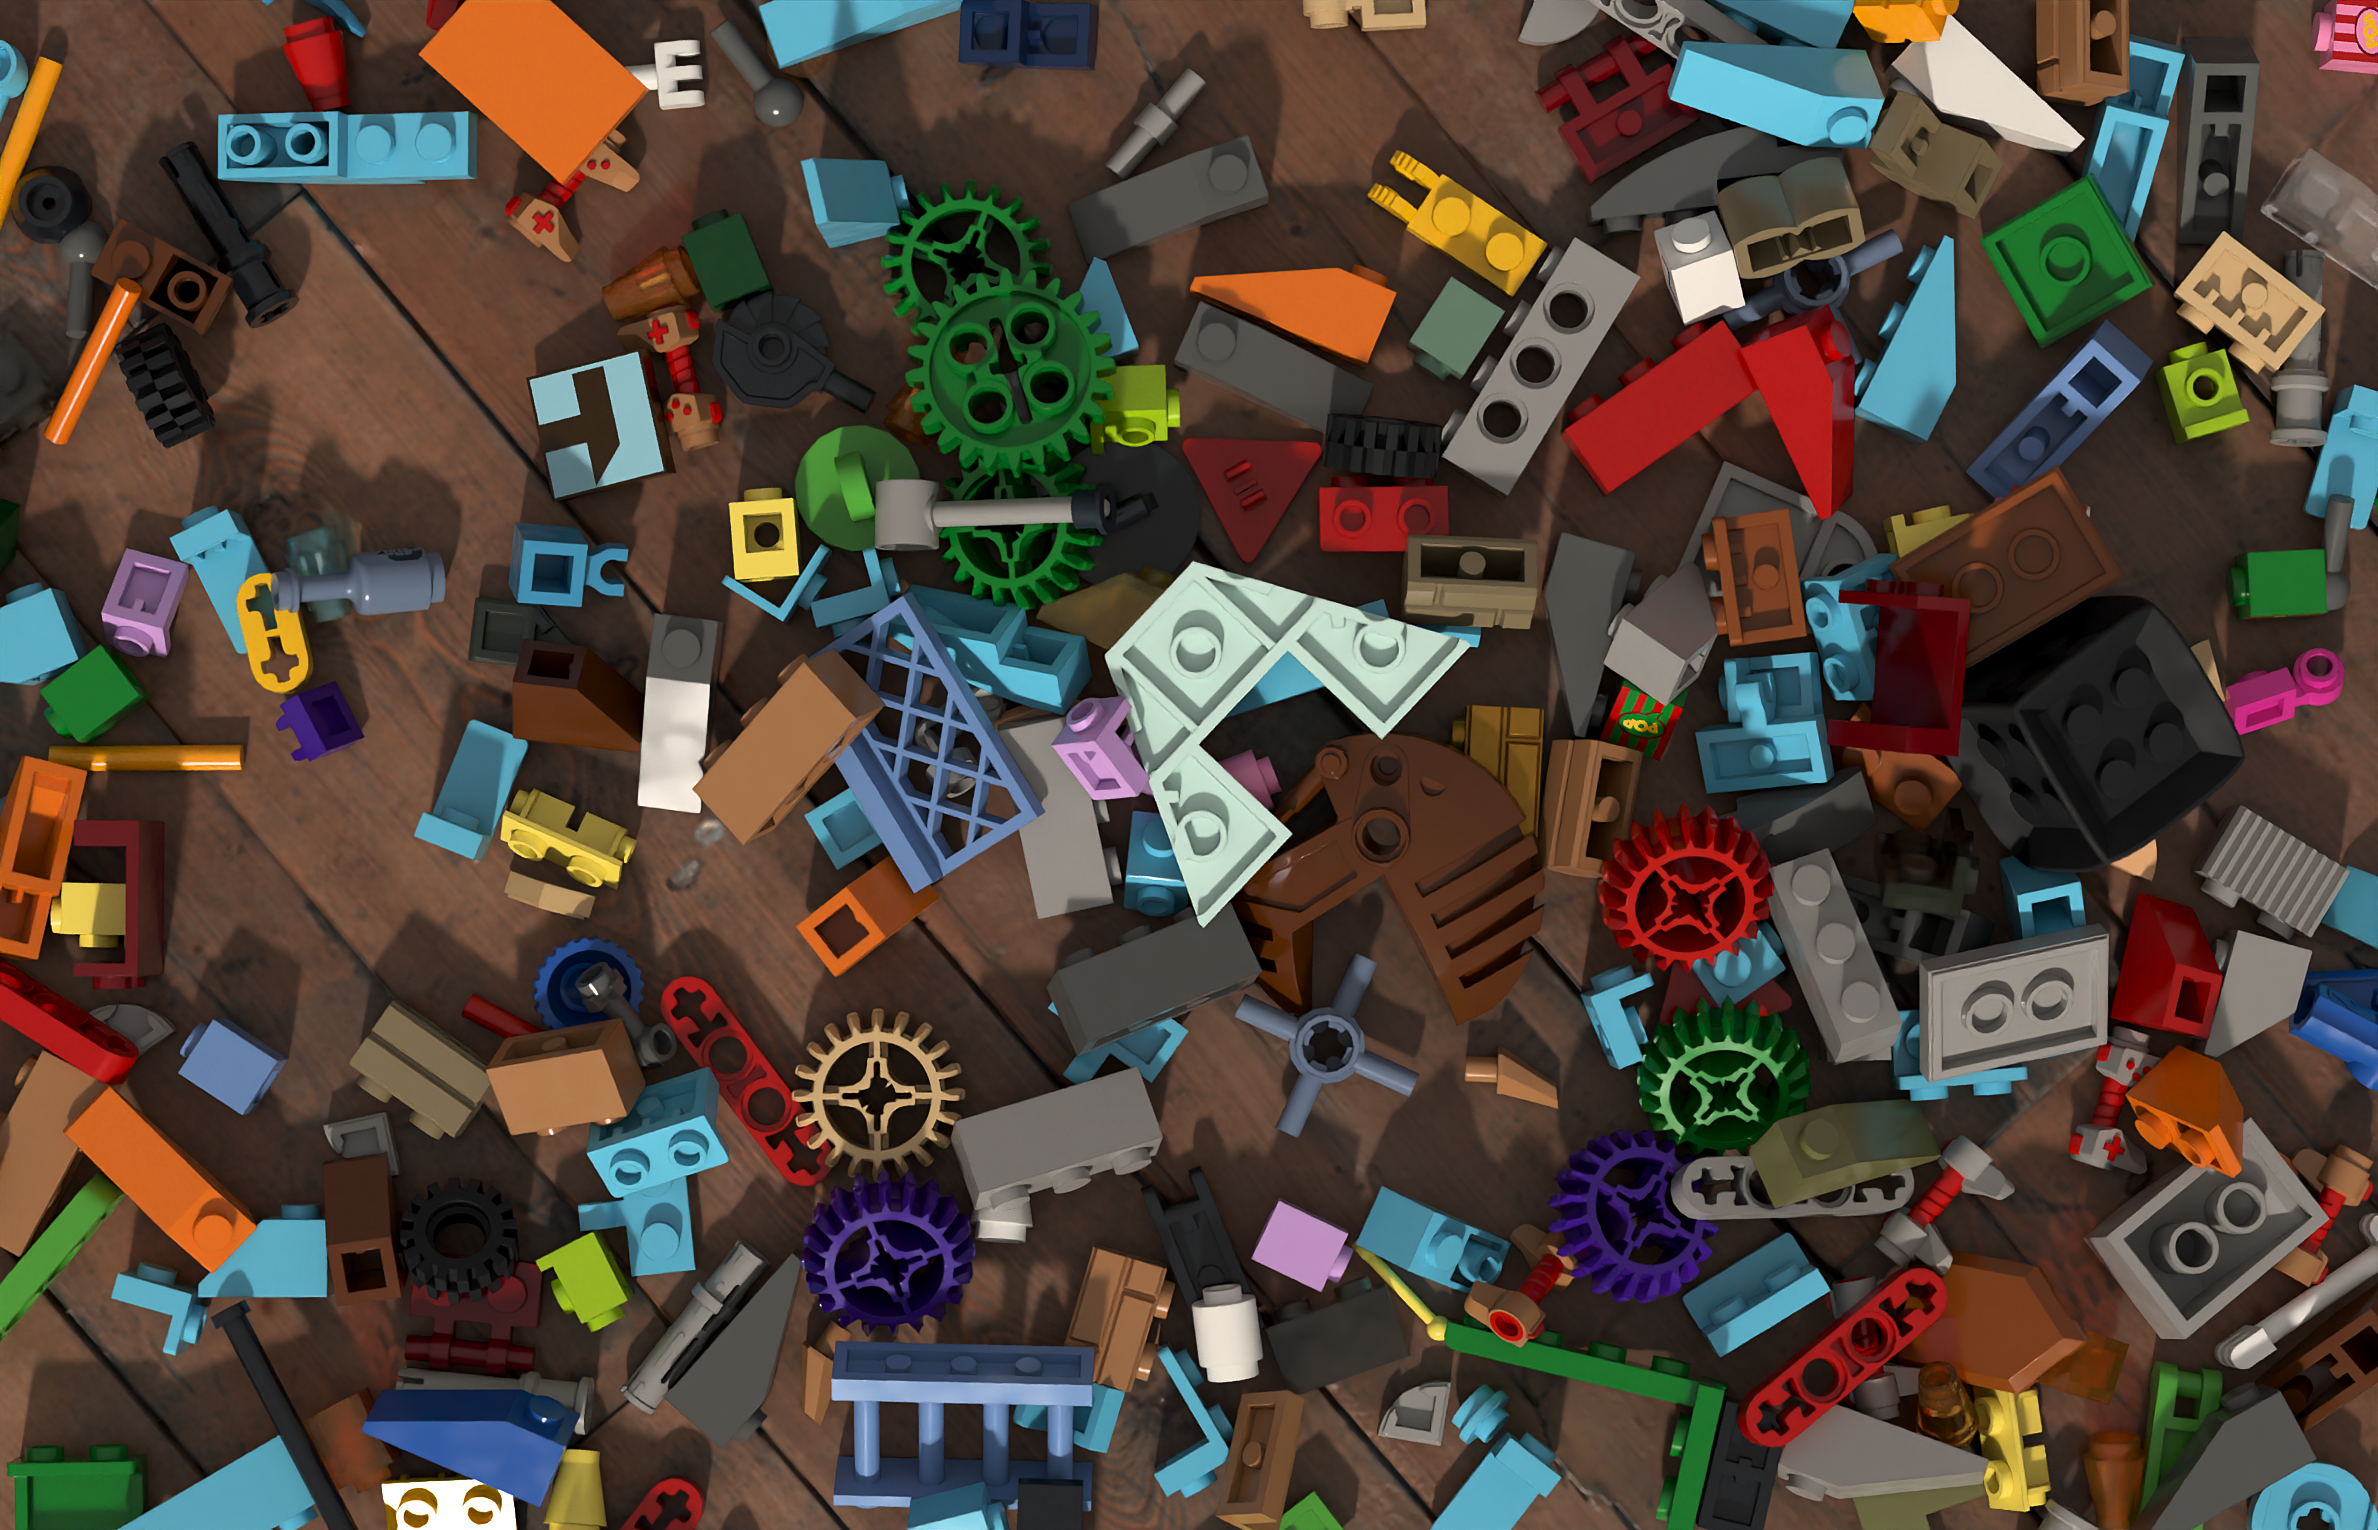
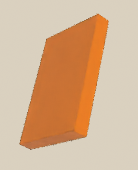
M466 0L418 54L562 185L568 183L650 91L551 0Z

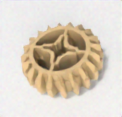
M883 1008L873 1009L871 1015L872 1028L864 1029L858 1012L849 1013L847 1015V1024L852 1034L844 1037L839 1027L834 1023L828 1024L824 1031L834 1045L827 1050L820 1043L810 1042L806 1050L811 1056L820 1060L818 1067L799 1064L795 1070V1074L799 1077L813 1080L812 1089L801 1088L792 1092L793 1101H812L813 1111L796 1117L797 1126L803 1127L817 1121L821 1132L813 1135L807 1141L809 1148L814 1150L828 1139L835 1148L827 1155L825 1164L829 1167H834L841 1160L844 1153L853 1157L848 1168V1176L851 1178H855L857 1173L861 1174L864 1161L873 1162L872 1175L875 1182H878L877 1177L883 1167L887 1171V1161L894 1160L896 1171L901 1178L909 1169L911 1171V1166L907 1159V1155L914 1153L922 1165L925 1167L929 1166L934 1159L924 1144L930 1139L937 1146L946 1149L951 1143V1138L937 1128L940 1121L954 1125L955 1121L962 1120V1115L958 1112L945 1109L946 1100L959 1101L966 1097V1090L964 1088H946L945 1078L954 1077L962 1072L960 1063H951L941 1068L936 1059L947 1053L951 1048L949 1042L943 1040L929 1050L923 1042L931 1034L932 1025L927 1022L923 1023L913 1037L905 1033L910 1021V1014L904 1011L899 1012L893 1029L885 1028L886 1016ZM869 1042L867 1069L862 1080L853 1084L828 1085L832 1069L841 1056L852 1047ZM888 1043L898 1045L913 1054L924 1067L930 1085L905 1083L896 1078L891 1070ZM877 1061L880 1063V1077L888 1080L886 1087L892 1084L896 1093H912V1096H899L896 1100H891L885 1104L884 1112L880 1115V1128L878 1127V1112L870 1109L872 1102L866 1105L863 1097H848L846 1093H859L873 1086L874 1077L878 1075ZM931 1104L928 1117L919 1132L909 1140L889 1147L891 1119L896 1109L907 1105ZM828 1105L855 1107L861 1111L866 1118L870 1146L860 1144L843 1133L835 1123Z

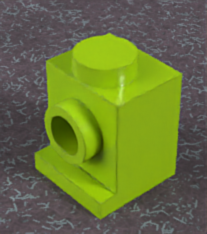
M2201 342L2168 353L2171 365L2162 367L2154 372L2176 445L2250 421L2247 410L2242 407L2225 348L2209 353L2206 343ZM2197 377H2205L2210 380L2213 395L2209 400L2200 399L2195 395L2193 384Z
M1165 365L1116 366L1117 373L1099 378L1113 385L1115 396L1114 399L1095 400V403L1104 410L1106 421L1104 424L1090 421L1092 454H1105L1104 443L1119 442L1126 446L1138 447L1147 445L1152 441L1168 440V427H1180L1179 389H1166Z
M601 1229L594 1230L536 1260L541 1272L553 1266L558 1278L551 1281V1287L558 1303L567 1316L576 1312L581 1324L586 1322L591 1333L625 1316L620 1304L631 1299L634 1294Z

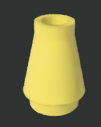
M566 1449L543 1523L549 1524V1530H600L601 1527H607L599 1467L600 1452Z

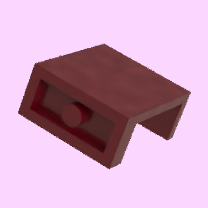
M1866 579L1865 592L1839 590L1838 603L1880 606L1871 721L1829 719L1827 745L1907 754L1958 756L1971 599L1944 597L1945 584Z
M74 820V846L126 847L125 961L73 963V976H92V989L144 988L145 976L164 974L165 822Z

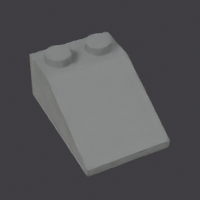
M2247 1117L2244 1119L2243 1167L2242 1171L2234 1178L2208 1166L2204 1169L2198 1168L2186 1159L2130 1198L2084 1236L2083 1239L2161 1339H2186L2330 1218L2253 1119Z

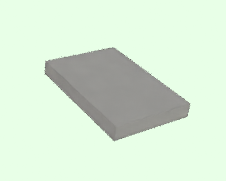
M2100 923L1919 961L1920 1073L1930 1083L2107 1044L2109 933Z

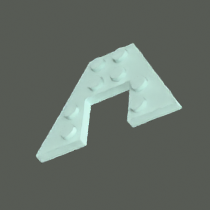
M1194 561L1104 656L1118 695L1125 696L1132 706L1126 719L1145 771L1150 777L1149 784L1198 922L1203 928L1293 833L1199 745L1201 741L1287 651L1379 738L1383 739L1471 644L1466 640Z

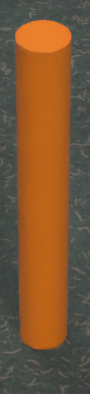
M119 278L44 430L45 437L51 442L60 445L68 443L142 291L140 285L128 278Z

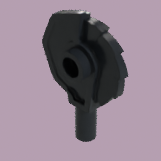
M770 291L756 296L747 303L742 300L731 313L727 323L718 318L713 348V367L742 403L753 406L791 409L812 392L821 395L823 392H826L864 414L870 408L877 392L838 371L836 364L827 358L826 349H831L828 337L819 323L822 321V318L812 309L801 304V298L788 295L773 296V292Z

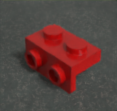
M1332 477L1331 487L1319 488L1320 549L1325 553L1404 552L1408 534L1449 536L1448 486H1433V478L1395 477V487H1369V477Z

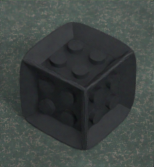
M2133 595L2089 597L1965 670L1958 756H1946L1975 807L2001 844L2022 864L2037 870L2056 872L2095 871L2140 850L2218 791L2237 772L2245 760L2243 745L2235 724L2182 634L2155 604L2145 598Z

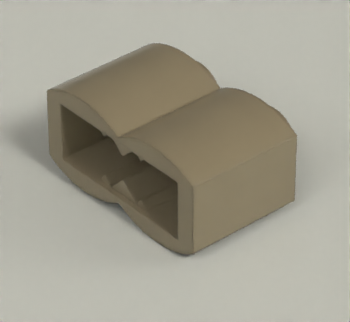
M1837 157L1811 159L1787 169L1779 176H1757L1744 179L1724 188L1716 194L1722 226L1733 250L1741 278L1756 279L1772 276L1792 268L1803 259L1822 260L1836 257L1855 249L1866 241L1859 206L1842 162Z

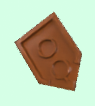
M1949 1249L1953 1256L1949 1271L1945 1275L1937 1274L1947 1289L1948 1301L1945 1311L1937 1321L1899 1351L1897 1359L1899 1365L1924 1368L1926 1376L2021 1394L2040 1380L2039 1377L2064 1357L2073 1355L2086 1345L2089 1340L2076 1320H2071L2052 1291L2054 1286L2041 1266ZM1918 1258L1912 1261L1911 1268H1925L1933 1271ZM1908 1284L1911 1296L1906 1300L1905 1309L1919 1308L1923 1310L1925 1306L1921 1301V1296L1927 1291L1925 1285Z

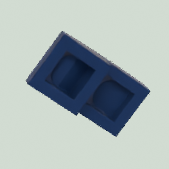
M963 0L960 16L958 62L968 65L1008 68L1095 70L1098 7L1091 3Z

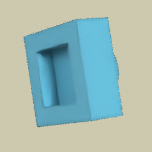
M851 788L804 815L837 870L842 869L883 844Z

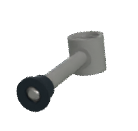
M895 479L875 483V548L882 550L928 551L938 549L939 533L943 527L1073 522L1077 529L1097 528L1101 534H1111L1116 523V498L1113 487L1109 482H1100L1096 489L1075 490L1073 495L1068 497L942 501L939 497L940 484L934 481Z

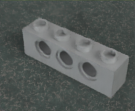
M1576 237L1571 242L1567 251L1562 250L1556 245L1554 246L1535 277L1546 284L1533 306L1521 300L1502 332L1513 339L1500 360L1489 354L1469 387L1479 392V396L1467 415L1455 409L1442 430L1441 444L1446 447V450L1439 462L1502 500H1505L1640 279V276ZM1559 296L1575 298L1583 307V322L1574 328H1563L1557 325L1550 315L1549 307L1551 301ZM1527 350H1537L1545 354L1551 364L1549 378L1539 383H1532L1523 379L1516 367L1518 355ZM1494 404L1509 406L1514 410L1518 418L1517 431L1513 435L1504 438L1490 434L1483 423L1484 411Z

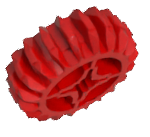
M1681 803L1677 811V817L1666 819L1663 812L1656 808L1653 815L1654 824L1648 827L1632 820L1630 827L1632 840L1614 837V844L1612 845L1614 857L1602 859L1601 873L1603 880L1598 881L1599 885L1597 887L1600 903L1603 904L1601 908L1603 921L1606 926H1609V929H1612L1617 944L1620 945L1621 949L1631 947L1632 954L1639 963L1654 956L1656 966L1663 972L1674 960H1680L1681 967L1690 973L1694 960L1705 958V961L1715 968L1718 959L1717 953L1726 950L1739 956L1741 946L1738 938L1757 939L1759 928L1756 920L1769 919L1770 905L1767 898L1773 896L1774 883L1768 875L1771 865L1767 853L1760 848L1757 836L1751 832L1750 828L1741 830L1739 821L1734 818L1732 813L1718 821L1716 811L1709 805L1697 817H1692L1690 809ZM1656 870L1657 877L1645 887L1647 893L1636 900L1643 882ZM1734 878L1728 894L1715 906V899L1727 890L1725 883Z

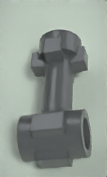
M599 962L585 970L576 980L575 986L580 991L579 994L583 998L582 1002L589 1012L594 1013L602 1010L609 1020L622 1018L639 1066L645 1070L664 1067L673 1058L677 1049V1040L673 1030L663 1023L649 1026L644 1024L623 996L627 986L623 982L624 978L616 968H610L606 962Z

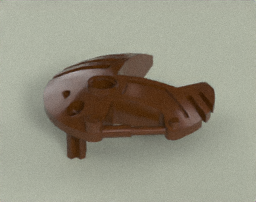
M1367 731L1328 740L1317 752L1314 765L1285 795L1283 804L1273 815L1285 825L1295 813L1299 814L1325 786L1338 817L1274 853L1229 901L1238 920L1244 921L1246 928L1244 933L1255 956H1258L1262 964H1259L1262 972L1255 979L1256 982L1285 1012L1304 1015L1311 1011L1313 920L1381 876L1454 1017L1456 1025L1458 1026L1493 1009L1508 994L1529 962L1534 948L1522 954L1520 953L1526 938L1540 930L1544 914V904L1533 909L1535 894L1542 891L1545 887V875L1543 867L1535 871L1532 868L1531 857L1539 852L1534 832L1523 836L1518 825L1526 819L1525 813L1504 784L1486 767L1453 746L1433 738L1413 733L1389 731L1381 739L1373 731ZM1375 818L1391 820L1400 831V841L1394 845L1387 846L1377 843L1369 834V821Z

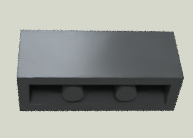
M1228 902L1204 928L1198 922L1194 907L1190 906L1173 917L1175 924L1156 932H1153L1150 924L1140 926L1118 937L1115 940L1118 945L1116 948L1098 955L1095 954L1093 948H1086L1058 962L1060 970L1055 973L1046 988L1077 1057L1251 986L1262 970L1231 902Z

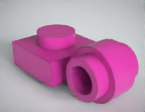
M2315 648L2305 651L2296 659L2292 675H2290L2288 668L2285 667L2270 673L2263 670L2254 671L2240 677L2233 685L2226 687L2225 707L2235 724L2239 736L2294 718V711L2297 706L2308 704L2320 706L2336 700L2344 687V664L2340 657L2332 651Z

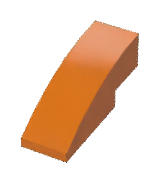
M22 756L0 815V956L21 961L38 960L52 897L59 896L74 832V820L77 819L87 771L29 756Z

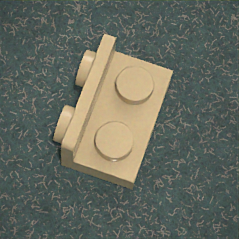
M2225 231L2221 233L2173 295L2183 303L2176 311L2178 315L2205 335L2213 327L2234 342L2227 352L2255 374H2258L2264 366L2275 373L2326 310Z

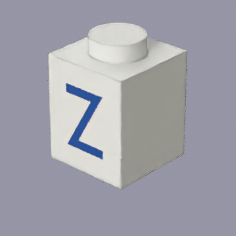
M1715 211L1687 218L1679 223L1654 231L1667 287L1685 326L1745 306L1733 250Z

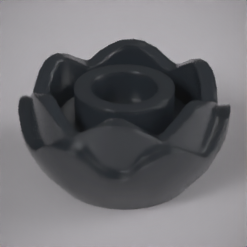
M40 166L30 170L16 184L11 197V212L21 232L32 241L40 244L60 243L68 233L83 224L92 212V199L81 178L74 171L62 166ZM48 199H54L55 207L51 210L45 208V202Z

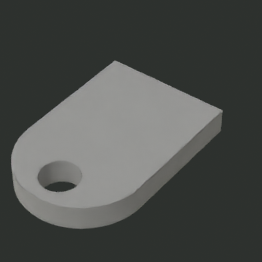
M1724 461L1716 475L1675 572L1690 561L1700 568L1707 595L1712 597L1723 596L1719 570L1706 572L1701 534L1714 532L1712 518L1721 516L1727 518L1788 508L1799 583L1809 577L1828 576L1829 572L1839 565L1852 567L1878 553L1868 532L1849 515L1837 510L1832 517L1820 520L1809 497ZM1801 593L1807 635H1814L1806 617L1805 603Z

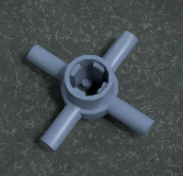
M1890 229L1842 255L1822 260L1803 259L1793 266L1794 269L1790 268L1773 275L1771 286L1744 298L1745 306L1720 314L1721 319L1729 330L1733 332L1782 308L1795 316L1828 303L1835 320L1840 321L1848 331L1852 345L1851 354L1855 360V366L1864 361L1838 308L1848 294L1850 276L1903 252L1901 242L1896 232ZM1801 265H1805L1808 272L1812 274L1820 273L1822 270L1827 274L1829 282L1821 286L1819 294L1813 299H1808L1799 294L1802 289L1798 285L1795 270Z
M1355 953L1331 1006L1312 1009L1300 1018L1244 994L1234 1017L1288 1041L1290 1058L1300 1072L1275 1126L1277 1129L1299 1138L1322 1085L1341 1082L1354 1072L1405 1096H1410L1419 1073L1365 1049L1363 1031L1354 1019V1015L1376 970L1377 962ZM1327 1026L1337 1029L1339 1031L1337 1035L1338 1041L1345 1046L1343 1055L1340 1058L1338 1056H1330L1325 1060V1063L1317 1062L1313 1059L1315 1051L1313 1046L1309 1044L1310 1038L1314 1032H1324Z

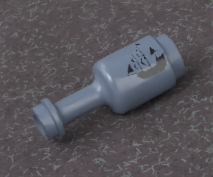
M421 546L356 553L349 561V569L343 573L297 577L295 569L291 567L285 568L283 572H273L271 576V594L276 611L288 610L289 613L298 612L300 602L341 598L350 599L356 612L361 615L428 610L430 603L443 602L446 591L445 570L439 552H425Z

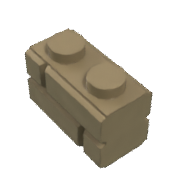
M1423 534L1407 535L1401 567V622L1406 624L1491 628L1494 625H1500L1502 628L1530 629L1538 589L1537 540Z
M402 1000L392 1001L349 1062L350 1066L361 1073L355 1081L361 1088L385 1103L390 1100L392 1095L413 1109L408 1120L423 1132L440 1140L444 1132L453 1138L460 1136L493 1091L485 1070L490 1062Z

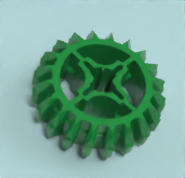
M968 179L964 185L965 199L955 200L950 183L944 182L940 184V193L944 203L934 207L930 197L925 192H921L916 196L920 208L925 213L921 218L917 219L906 209L900 210L898 213L900 221L910 231L907 236L896 231L887 232L886 242L892 247L901 249L902 252L901 256L886 255L881 257V266L888 271H900L901 276L884 282L883 288L887 295L906 292L907 297L900 300L893 307V311L898 318L905 317L915 310L920 313L910 327L912 334L917 337L920 336L916 327L918 322L932 323L934 325H937L939 322L932 305L928 303L918 290L915 280L916 258L929 262L930 266L939 269L946 275L947 285L943 304L952 308L957 304L952 286L958 284L955 279L958 276L956 267L950 268L947 259L952 261L954 258L964 260L968 252L973 251L977 239L975 247L979 256L976 259L979 266L984 265L987 273L982 272L991 287L999 286L1000 275L1004 267L991 261L987 256L988 244L990 242L989 235L994 223L1010 235L1020 253L1019 275L1011 273L1014 285H1022L1030 269L1035 270L1037 278L1053 276L1054 269L1052 264L1034 262L1033 259L1034 256L1045 254L1051 250L1049 239L1038 238L1029 241L1027 238L1041 226L1038 216H1029L1019 223L1015 220L1024 207V201L1020 197L1015 196L1004 209L998 207L1002 195V189L999 185L992 184L988 189L985 201L977 200L978 189L976 181ZM959 217H975L973 225L969 226L965 236L957 243L943 244L937 241L931 243L924 240L932 230L948 220ZM970 273L966 282L962 281L960 286L969 295L977 291L976 273ZM1039 285V289H1045L1044 287ZM996 321L991 324L990 330L1000 326L1005 335L1002 323ZM970 343L962 346L959 352L968 353Z
M1054 451L1046 454L1047 469L1044 473L1037 469L1032 459L1023 461V468L1019 478H1014L1008 461H1000L994 475L988 476L984 468L983 457L979 455L978 460H975L967 469L962 467L960 461L957 462L964 479L949 477L946 481L942 482L947 491L953 495L952 501L986 500L993 488L995 492L994 499L1038 498L1036 486L1030 485L1029 475L1037 479L1046 488L1051 497L1072 496L1075 490L1096 489L1094 484H1077L1086 467H1083L1079 462H1070L1065 465V461ZM1073 522L1024 525L1023 531L999 529V525L943 527L939 533V538L950 539L951 547L943 552L940 559L944 563L960 562V566L953 577L954 581L959 585L973 582L971 596L977 600L989 599L993 596L994 606H1005L1008 602H1016L1018 607H1023V610L1035 609L1039 599L1044 604H1054L1061 600L1060 588L1075 590L1080 586L1074 569L1091 570L1096 565L1092 558L1084 552L1086 546H1100L1104 541L1099 534L1090 533V528L1077 529ZM1057 531L1056 540L1050 554L1038 566V561L1044 560L1043 547L1047 537ZM987 537L996 543L1001 553L1002 562L1008 563L1009 572L999 566L991 557L983 538Z
M1729 995L1726 996L1720 1008H1710V1005L1701 997L1697 1004V1013L1690 1014L1677 1006L1673 1014V1024L1658 1021L1657 1027L1654 1029V1039L1648 1040L1641 1049L1643 1060L1640 1061V1066L1637 1067V1084L1640 1085V1105L1643 1107L1644 1112H1649V1122L1653 1126L1654 1131L1666 1130V1138L1668 1140H1675V1146L1688 1141V1149L1695 1157L1705 1148L1713 1149L1716 1157H1724L1726 1150L1737 1149L1741 1156H1748L1751 1149L1750 1145L1755 1144L1777 1120L1804 1113L1806 1110V1097L1809 1096L1812 1087L1811 1074L1807 1071L1809 1069L1808 1052L1805 1051L1804 1046H1800L1799 1035L1795 1031L1794 1026L1783 1028L1782 1018L1779 1017L1777 1010L1760 1017V1008L1754 999L1743 1010L1734 1007V1002ZM1762 1062L1774 1074V1079L1768 1088L1758 1082V1074H1756V1068ZM1679 1070L1689 1076V1083L1692 1085V1090L1687 1095L1673 1081Z

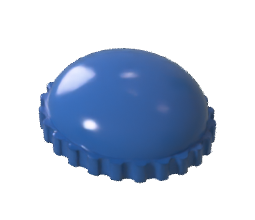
M579 936L577 940L567 939L563 945L554 946L552 953L546 954L543 957V964L536 968L537 977L532 980V985L535 987L534 992H532V998L536 1000L534 1008L541 1014V1021L546 1025H550V1030L609 1020L602 1010L590 1013L582 1002L583 998L579 994L580 991L575 986L578 977L589 967L599 962H606L610 968L618 970L624 978V984L627 986L623 996L637 1014L640 1010L638 1004L643 1000L641 989L644 987V983L639 977L641 970L634 965L635 959L630 955H626V950L623 947L615 946V943L609 939L603 941L598 936H592L589 939L585 936Z

